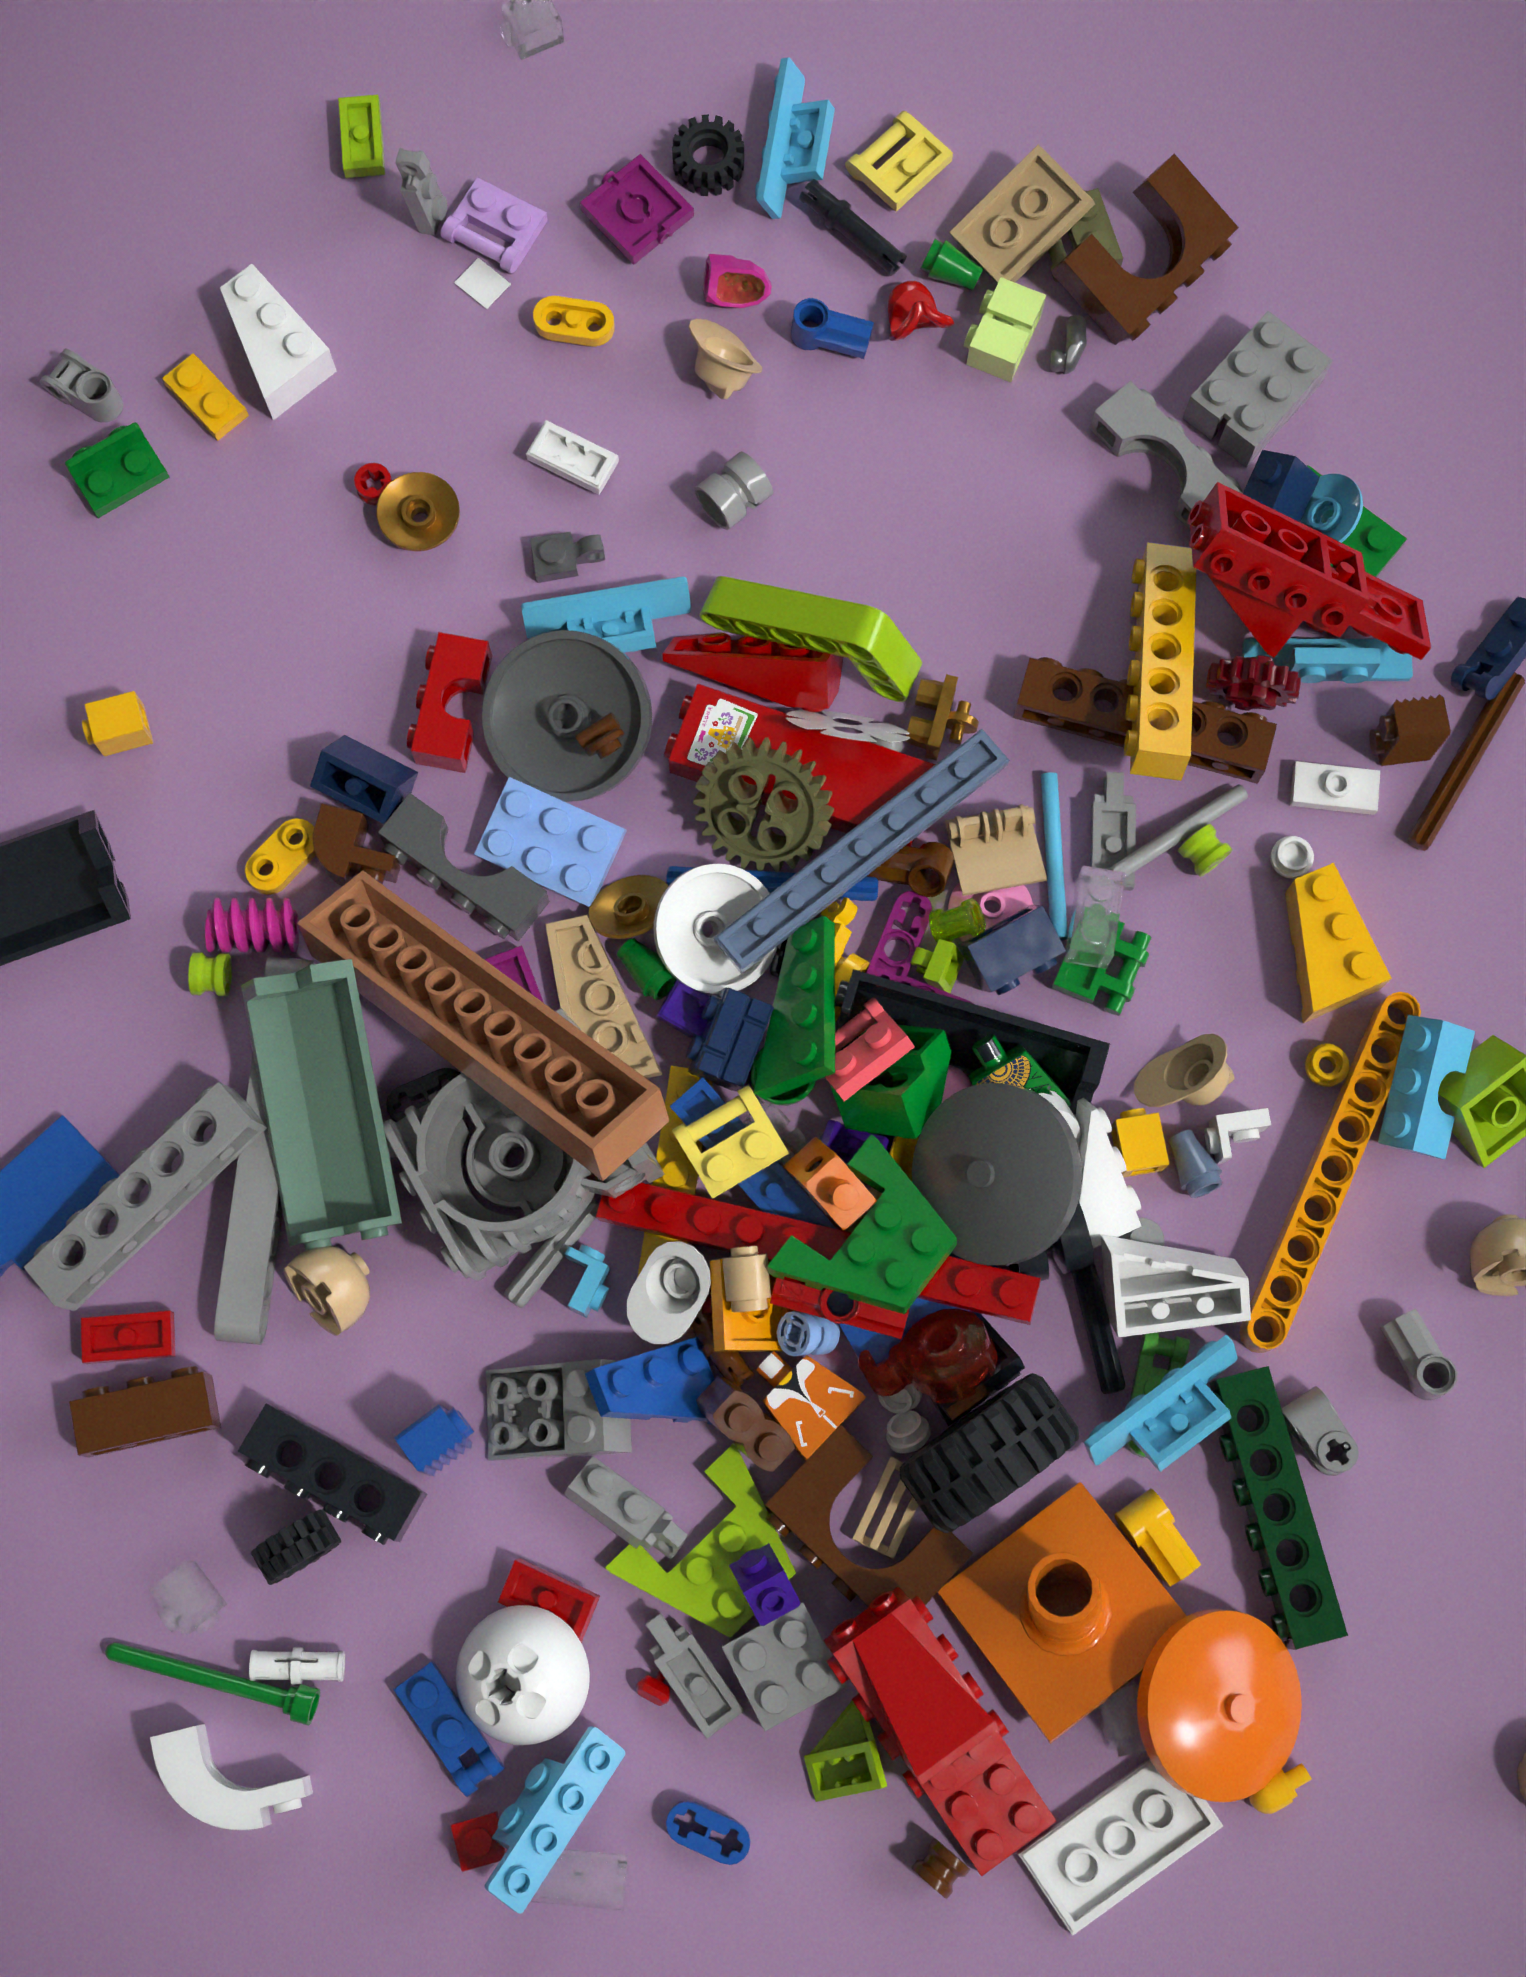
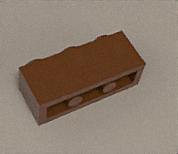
M193 1366L171 1371L172 1379L154 1382L153 1376H147L127 1381V1389L110 1392L109 1386H102L82 1391V1399L69 1401L78 1455L90 1458L221 1428L212 1375L206 1372H198V1367Z

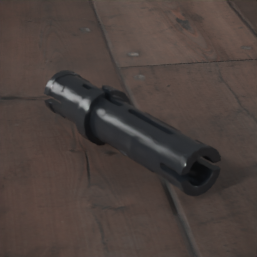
M813 179L805 186L810 192L802 191L799 200L825 220L824 225L830 230L836 229L882 267L888 275H894L901 268L897 263L903 264L907 255L898 250L850 210V203L845 199L838 200L820 185L816 179Z

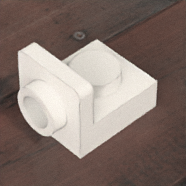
M1268 1108L1216 1115L1209 1121V1128L1204 1130V1139L1208 1154H1214L1216 1164L1226 1163L1232 1158L1230 1136H1233L1234 1143L1260 1139L1259 1132H1263L1271 1126Z

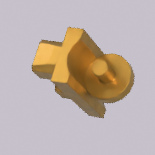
M946 674L944 682L925 679L920 681L915 705L936 710L934 721L911 716L907 732L910 734H906L910 739L905 740V742L926 749L925 758L937 761L946 728L951 730L949 741L954 744H961L964 733H975L978 729L979 721L969 715L971 703L959 701L957 711H950L959 677Z

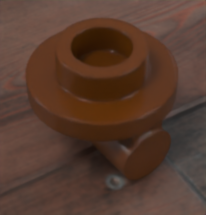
M610 712L576 734L575 737L589 757L597 754L600 759H604L622 747L619 739L625 733L620 728V724L614 714Z

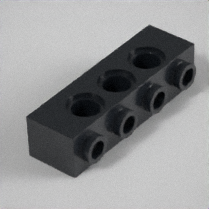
M267 1403L238 1452L248 1457L245 1463L246 1467L266 1478H269L272 1471L287 1479L283 1488L304 1500H308L310 1494L315 1495L326 1502L323 1507L326 1513L345 1523L349 1516L365 1524L361 1531L363 1534L383 1545L386 1544L389 1538L396 1542L402 1540L427 1496V1493ZM292 1442H298L303 1451L302 1459L296 1466L287 1467L282 1461L283 1449ZM336 1464L342 1473L341 1481L335 1488L326 1490L320 1481L321 1472L326 1466ZM369 1486H375L381 1495L380 1504L375 1510L365 1512L359 1505L360 1493Z

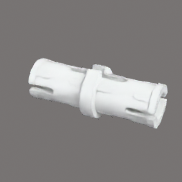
M293 1647L292 1652L252 1650L249 1662L250 1681L291 1680L292 1685H301L303 1680H337L338 1682H343L345 1651L304 1652L303 1647Z

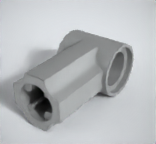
M1416 1308L1380 1327L1408 1375L1410 1390L1417 1397L1423 1400H1434L1447 1394L1454 1388L1458 1374L1456 1367L1450 1359L1443 1356ZM1425 1367H1433L1441 1374L1442 1385L1439 1389L1432 1388L1425 1383L1423 1378Z

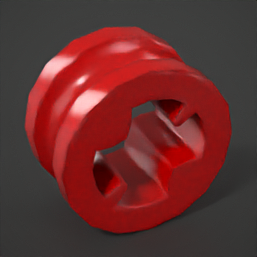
M368 463L361 466L354 477L355 488L360 499L366 504L374 506L377 505L383 490L392 482L387 468L378 463ZM370 478L374 481L380 480L382 487L379 490H376L374 487L368 488L366 481Z

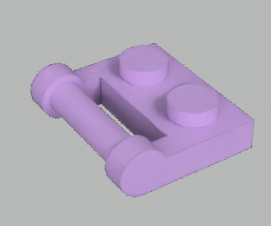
M477 177L454 214L449 216L444 222L441 229V238L451 243L458 241L499 262L501 269L513 274L547 223V212ZM468 223H471L512 244V246L505 248L466 228Z

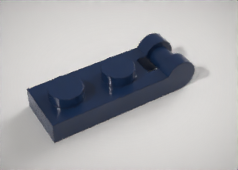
M1517 596L1466 663L1459 664L1454 669L1451 676L1452 687L1462 691L1475 690L1477 696L1487 700H1492L1496 697L1526 658L1525 598Z

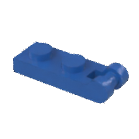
M433 1661L393 1689L452 1775L458 1788L466 1797L478 1790L477 1784L487 1776L495 1777L505 1769L501 1759L481 1730L467 1716L460 1699ZM473 1747L479 1756V1760L466 1768L459 1757Z

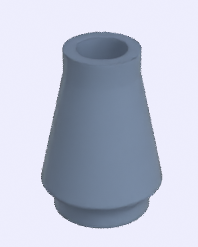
M1192 1130L1179 1132L1168 1140L1173 1151L1181 1189L1188 1191L1191 1198L1207 1195L1223 1184L1219 1176L1222 1170L1196 1139Z

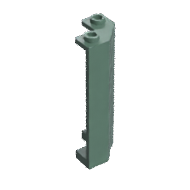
M352 959L311 964L295 973L251 979L241 985L289 1246L304 1244L305 1251L316 1247L332 1246L331 1238L359 1232L362 1240L387 1236V1227L400 1224L402 1221Z

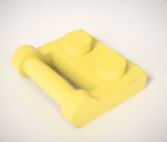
M902 111L893 119V125L860 155L854 154L845 162V167L854 179L865 183L897 212L952 162L953 152L907 111ZM903 137L911 139L879 169L876 170L872 166Z
M749 1084L737 1091L739 1094L737 1097L688 1126L682 1123L672 1129L712 1199L789 1154ZM746 1111L750 1112L755 1121L754 1123L701 1153L695 1143L697 1140Z

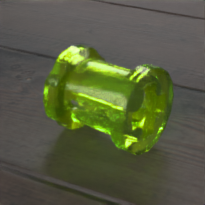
M973 898L963 901L961 906L946 911L936 909L929 914V927L936 942L942 939L953 943L954 939L969 934L975 937L985 932L984 915L980 905Z

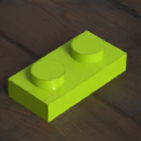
M379 95L338 98L342 161L345 178L385 175Z

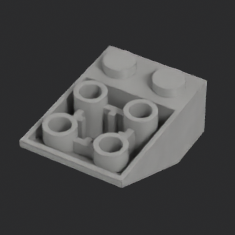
M593 1359L486 1370L488 1460L631 1453V1419L601 1417L585 1377V1373L616 1362V1360Z

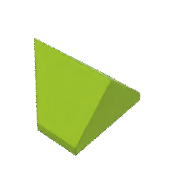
M851 1701L810 1754L804 1755L815 1802L887 1787L870 1722H866L853 1701Z

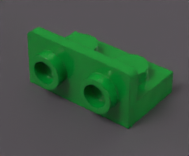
M137 422L114 429L106 439L93 446L79 449L73 454L72 458L65 462V466L98 518L170 478Z

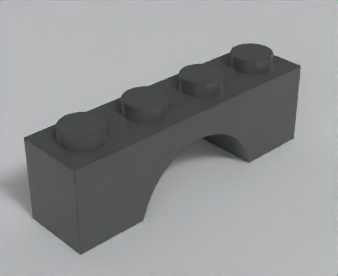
M409 793L378 832L385 845L382 849L383 852L395 855L400 865L407 861L419 870L416 875L431 888L437 890L439 886H442L453 895L450 900L464 912L471 914L475 910L487 919L484 922L485 926L497 936L505 939L507 935H510L519 942L550 902L547 891L513 866L490 876H474L457 869L449 862L445 855L448 827L444 817Z

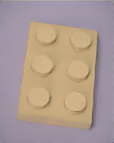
M1038 144L949 233L997 284L1001 277L1017 282L1095 203L1078 183Z

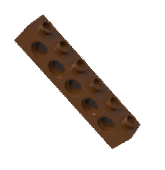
M1041 657L1038 660L1029 658L1013 718L1124 748L1126 733L1128 730H1132V721L1125 719L1128 696L1133 695L1134 686L1127 685V679L1115 681L1104 678L1100 672L1093 669L1081 668L1078 671L1063 667L1062 663L1052 658ZM1057 689L1068 690L1074 699L1061 701L1054 696L1053 691ZM1106 700L1112 704L1114 710L1112 712H1102L1095 707L1094 702ZM1192 701V726L1195 728L1196 733L1191 734V757L1188 765L1258 784L1266 771L1277 724L1268 722L1266 717L1257 713L1246 712L1238 714L1227 711L1225 706L1216 702L1204 701L1197 703ZM1229 733L1235 738L1237 744L1234 746L1225 745L1219 740L1217 734Z

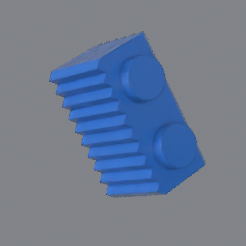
M438 1404L395 1436L394 1439L417 1471L429 1476H435L436 1470L442 1471L443 1465H450V1459L457 1460V1455L464 1454L465 1448L471 1449L472 1442L469 1436L474 1433V1430L459 1410L457 1411L454 1407L447 1410Z

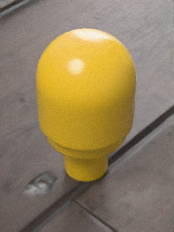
M1302 1763L1285 1773L1281 1769L1263 1789L1249 1796L1250 1803L1261 1813L1273 1814L1291 1804L1293 1799L1298 1797L1295 1789L1312 1780Z

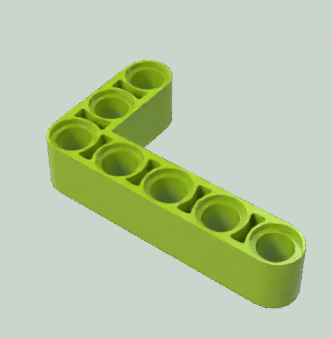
M718 576L699 614L705 623L722 631L849 658L876 693L896 702L906 701L923 663L891 618L881 610L864 604L726 576Z

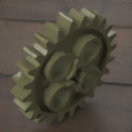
M766 737L760 748H756L751 738H747L742 746V750L735 742H732L726 753L719 750L712 760L713 763H707L702 771L704 776L700 777L695 786L700 792L694 798L693 804L702 807L695 816V819L708 822L702 831V835H715L716 840L712 846L713 850L725 846L728 849L725 860L729 861L735 855L741 857V868L743 869L746 868L750 860L756 862L758 871H763L766 864L771 863L774 871L780 872L784 861L794 869L800 857L808 861L814 851L813 849H820L825 839L823 836L827 835L831 827V823L827 820H830L834 808L825 804L829 802L832 791L820 790L826 780V776L818 775L813 777L811 772L816 762H808L805 765L800 763L799 761L802 756V750L800 749L792 756L786 754L787 745L784 741L777 750L771 749L770 740ZM769 774H773L776 776V781L765 807L766 814L760 823L758 835L754 837L751 831L761 808V797L767 788ZM741 775L753 778L757 785L745 782ZM782 790L794 793L797 799L787 798L782 793ZM730 812L742 815L745 821L735 819ZM770 827L781 829L785 836L777 835Z

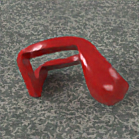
M906 281L897 285L891 291L887 310L891 328L890 341L904 339L915 329L927 327L947 328L954 325L952 317L937 311L932 294L922 283Z

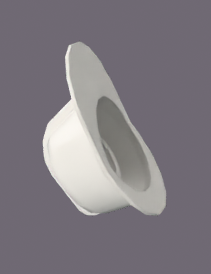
M681 1241L667 1242L656 1247L633 1284L627 1299L628 1320L632 1329L641 1339L653 1344H668L681 1338L689 1329L711 1288V1273L704 1255L693 1246Z

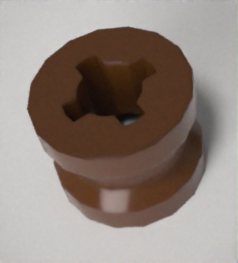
M936 1838L929 1844V1853L926 1857L916 1860L911 1867L946 1899L953 1892L952 1884L958 1877H965L971 1870Z

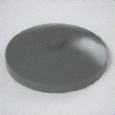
M569 630L552 631L534 636L522 642L499 663L485 691L482 705V726L489 752L507 778L516 779L564 802L592 799L612 790L621 784L636 768L647 748L650 738L652 706L646 683L640 671L618 647L600 637L584 632ZM612 712L618 720L620 728L625 733L619 739L622 747L604 759H600L597 754L589 757L578 743L575 735Z
M983 1083L967 1087L953 1094L941 1103L928 1118L915 1147L912 1163V1182L957 1237V1246L952 1251L953 1254L977 1264L1009 1265L1038 1256L1054 1244L1063 1234L1075 1213L1079 1201L1082 1165L1074 1134L1065 1118L1052 1103L1025 1087L1003 1083Z

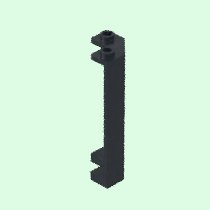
M95 810L0 843V966L131 919L129 898L124 884L119 881L113 863L116 860Z
M854 969L850 982L844 980L840 982L835 999V1006L842 1007L837 1030L865 1009L863 1004L874 997L898 1025L944 1030L951 1049L949 1065L960 1068L967 1076L982 1066L972 1050V1046L980 1039L994 1034L1005 1052L1019 1044L1029 1052L1066 1095L1071 1103L1069 1108L1074 1116H1076L1077 1100L1084 1098L1091 1103L1093 1094L1099 1086L1110 1043ZM857 1036L854 1040H852L850 1043H848L846 1046H844L841 1050H843L844 1048H846L849 1044H851L853 1041H855L859 1036Z

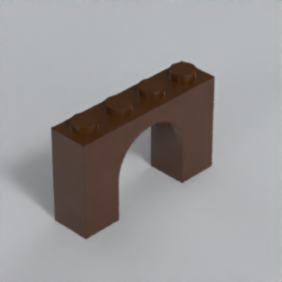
M1175 153L1132 192L1159 222L1167 235L1170 246V258L1162 277L1145 279L1128 273L1116 262L1093 234L1077 245L1051 271L1054 277L1115 345L1126 337H1129L1132 341L1138 338L1151 325L1147 318L1155 310L1160 315L1178 298L1174 291L1182 283L1186 288L1194 283L1205 272L1201 264L1209 257L1213 261L1218 259L1232 245L1228 238L1239 228Z
M840 1425L765 1504V1507L771 1512L765 1519L783 1537L792 1532L804 1544L798 1551L817 1570L823 1564L837 1576L831 1584L850 1602L857 1596L869 1608L871 1602L887 1591H893L899 1586L910 1599L918 1595L926 1605L971 1557L973 1552L952 1532L943 1533L932 1527L902 1560L890 1567L870 1569L848 1560L833 1541L830 1531V1513L839 1493L865 1467L873 1456Z

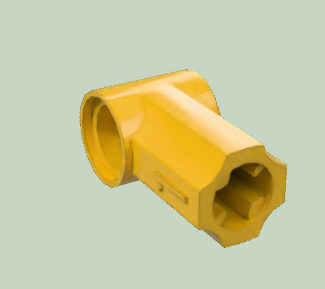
M1150 1488L1114 1514L1122 1531L1136 1548L1142 1549L1167 1587H1171L1183 1580L1201 1565L1187 1545V1542L1173 1525L1175 1520L1170 1510L1153 1489Z

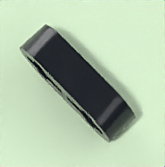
M442 1068L397 1087L387 1098L386 1107L388 1114L394 1122H398L406 1117L403 1111L396 1113V1109L402 1106L400 1100L402 1097L408 1096L411 1101L424 1097L425 1101L415 1105L419 1109L430 1102L428 1098L430 1094L442 1088L440 1083L442 1080L448 1079L450 1082L461 1073L452 1068Z

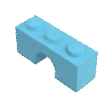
M1408 1015L1380 1131L1379 1144L1440 1159L1446 1158L1455 1117L1445 1114L1441 1110L1438 1102V1091L1441 1081L1449 1072L1466 1073L1475 1035L1474 1030L1444 1020Z

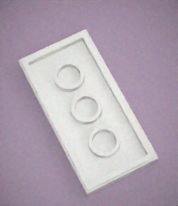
M1149 1758L1017 1854L1073 1936L1221 1829L1223 1825L1206 1800L1192 1797L1173 1787L1161 1776Z

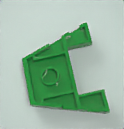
M870 1135L850 1160L848 1168L857 1178L882 1193L876 1203L831 1260H828L791 1235L768 1264L767 1269L768 1273L776 1278L784 1280V1277L805 1282V1286L818 1290L823 1288L847 1294L849 1299L905 1314L957 1246V1237L875 1136Z

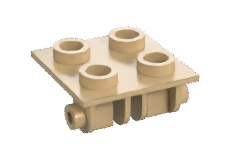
M1020 804L1016 808L1000 811L993 809V812L989 813L982 811L978 815L967 817L955 816V819L945 820L962 896L1047 881L1033 824H1035L1033 807Z

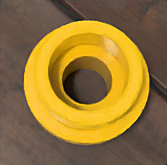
M1329 1043L1320 1044L1308 1053L1305 1059V1071L1310 1080L1322 1087H1333L1346 1078L1349 1072V1059L1340 1047ZM1320 1060H1329L1333 1065V1071L1331 1073L1323 1072L1319 1067Z

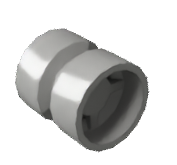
M741 451L725 463L722 475L713 473L695 487V494L713 521L721 528L729 530L747 516L746 506L752 509L759 506L773 495V488L761 467L753 458Z

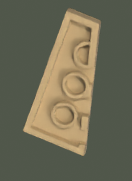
M588 915L545 924L560 1008L569 1015L585 1034L645 1078L663 1075Z

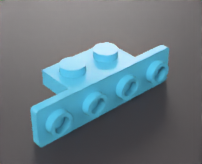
M790 57L781 58L779 73L775 77V95L772 110H770L768 115L769 129L766 145L762 149L763 163L760 180L755 188L758 203L772 219H780L782 217L787 184L809 182L813 179L823 180L835 108L829 100L801 103L805 77Z
M683 576L526 602L521 605L528 639L552 631H579L600 637L626 653L656 648L651 619L690 613L691 603L687 578Z
M1246 638L1242 643L1243 657H1256L1258 655L1270 657L1274 665L1288 666V671L1298 672V677L1301 678L1303 683H1318L1322 681H1343L1345 683L1410 681L1413 676L1412 656L1407 653L1404 655L1392 650L1387 643L1378 639L1289 638L1275 658L1268 655L1255 638Z
M1225 1335L1217 1342H1208L1198 1351L1193 1360L1182 1368L1178 1367L1169 1371L1162 1378L1160 1385L1148 1394H1141L1133 1398L1127 1404L1125 1411L1112 1421H1105L1097 1425L1091 1431L1089 1438L1084 1442L1092 1462L1096 1466L1101 1464L1132 1440L1157 1470L1161 1472L1231 1419L1229 1409L1206 1385L1237 1361V1353L1231 1338Z
M590 1726L564 1764L544 1758L542 1763L536 1765L529 1772L525 1780L524 1790L516 1802L504 1810L498 1821V1829L492 1836L496 1842L508 1850L485 1883V1889L514 1912L519 1914L524 1912L624 1758L625 1750L598 1728Z

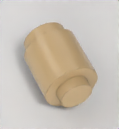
M757 1246L730 1248L731 1257L722 1258L726 1301H731L732 1312L768 1309L767 1298L771 1297V1288L767 1269V1254H758Z

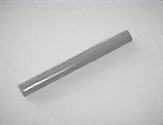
M1240 784L1234 786L1108 868L1109 877L1112 881L1118 883L1246 800L1248 798L1246 789Z

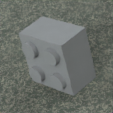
M803 1602L796 1609L767 1625H760L722 1646L764 1731L773 1728L847 1687L845 1683L841 1684L827 1664L826 1660L831 1655Z

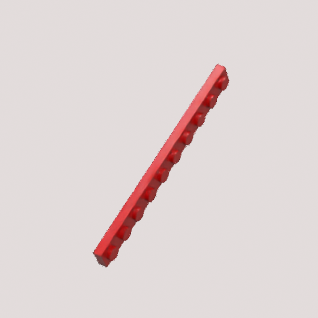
M639 1183L616 1198L602 1195L596 1218L602 1222L730 1253V1248L757 1246L758 1254H767L768 1262L772 1261L791 1235L828 1260L833 1258L851 1235L850 1232L645 1183ZM948 1256L917 1298L1031 1325L1041 1278Z

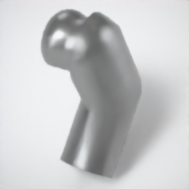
M1073 315L1066 320L1065 351L1055 349L1051 352L1050 369L1053 372L1062 371L1065 375L1075 370L1087 345L1086 320L1084 317Z

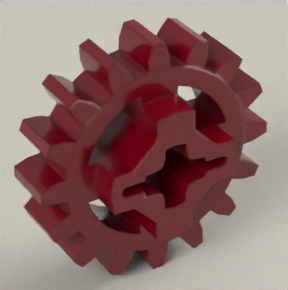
M1262 655L1256 657L1235 656L1232 657L1231 661L1220 659L1219 663H1211L1208 669L1206 689H1210L1209 694L1219 695L1220 700L1232 701L1237 709L1245 711L1265 709L1270 711L1275 709L1276 705L1286 707L1287 703H1296V699L1299 698L1301 678L1298 677V672L1288 671V666L1274 665L1270 657Z

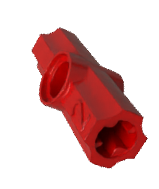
M784 1277V1280L776 1278L770 1304L828 1319L834 1323L847 1324L902 1339L909 1309L905 1314L854 1300L852 1310L846 1314L839 1315L833 1313L827 1303L828 1297L833 1290L811 1288L805 1286V1282Z

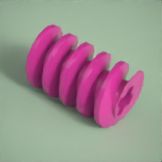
M215 898L212 908L208 910L206 917L205 940L207 951L213 952L218 942L222 952H230L235 942L239 952H247L253 942L257 952H265L270 941L274 952H282L287 941L291 952H297L299 945L297 911L293 910L289 898H284L280 910L275 909L272 898L266 899L263 910H258L254 898H249L246 910H241L237 898H232L228 910L223 909L220 898Z

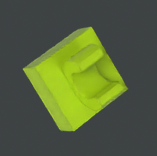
M939 939L934 952L917 947L910 963L917 966L916 971L924 975L923 978L928 985L951 993L964 957L955 943Z

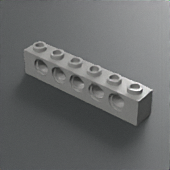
M221 1082L203 1090L197 1096L196 1104L183 1116L169 1122L163 1130V1135L153 1145L139 1151L132 1158L131 1165L118 1178L108 1181L101 1187L98 1193L99 1196L85 1209L75 1212L67 1220L66 1227L54 1239L44 1242L36 1249L34 1258L24 1268L54 1306L76 1311L267 1129L265 1123L236 1090ZM210 1124H213V1134L208 1140L204 1141L205 1129ZM181 1154V1163L172 1172V1162L176 1156ZM146 1185H148V1195L146 1199L140 1203V1192ZM115 1216L116 1225L114 1229L108 1234V1222L112 1217ZM83 1246V1257L76 1264L75 1255Z

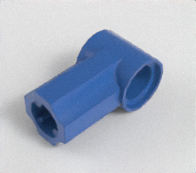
M807 298L800 301L794 309L791 338L793 343L803 350L811 351L822 347L864 359L874 322L829 310L824 302L815 298ZM812 321L818 327L808 328L802 322Z

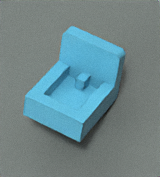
M581 1244L579 1250L568 1246L565 1252L566 1258L586 1268L568 1307L571 1311L587 1318L591 1309L599 1311L608 1294L609 1287L605 1286L604 1283L610 1273V1268L607 1264L603 1263L605 1255L583 1244Z

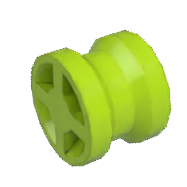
M1212 824L1201 828L1178 849L1182 857L1190 858L1195 864L1194 871L1199 877L1210 872L1233 851L1228 843H1221L1216 837V829Z
M193 952L190 957L188 983L191 995L201 996L208 991L215 992L218 996H228L232 982V962L229 953H219L216 957H206L203 952Z

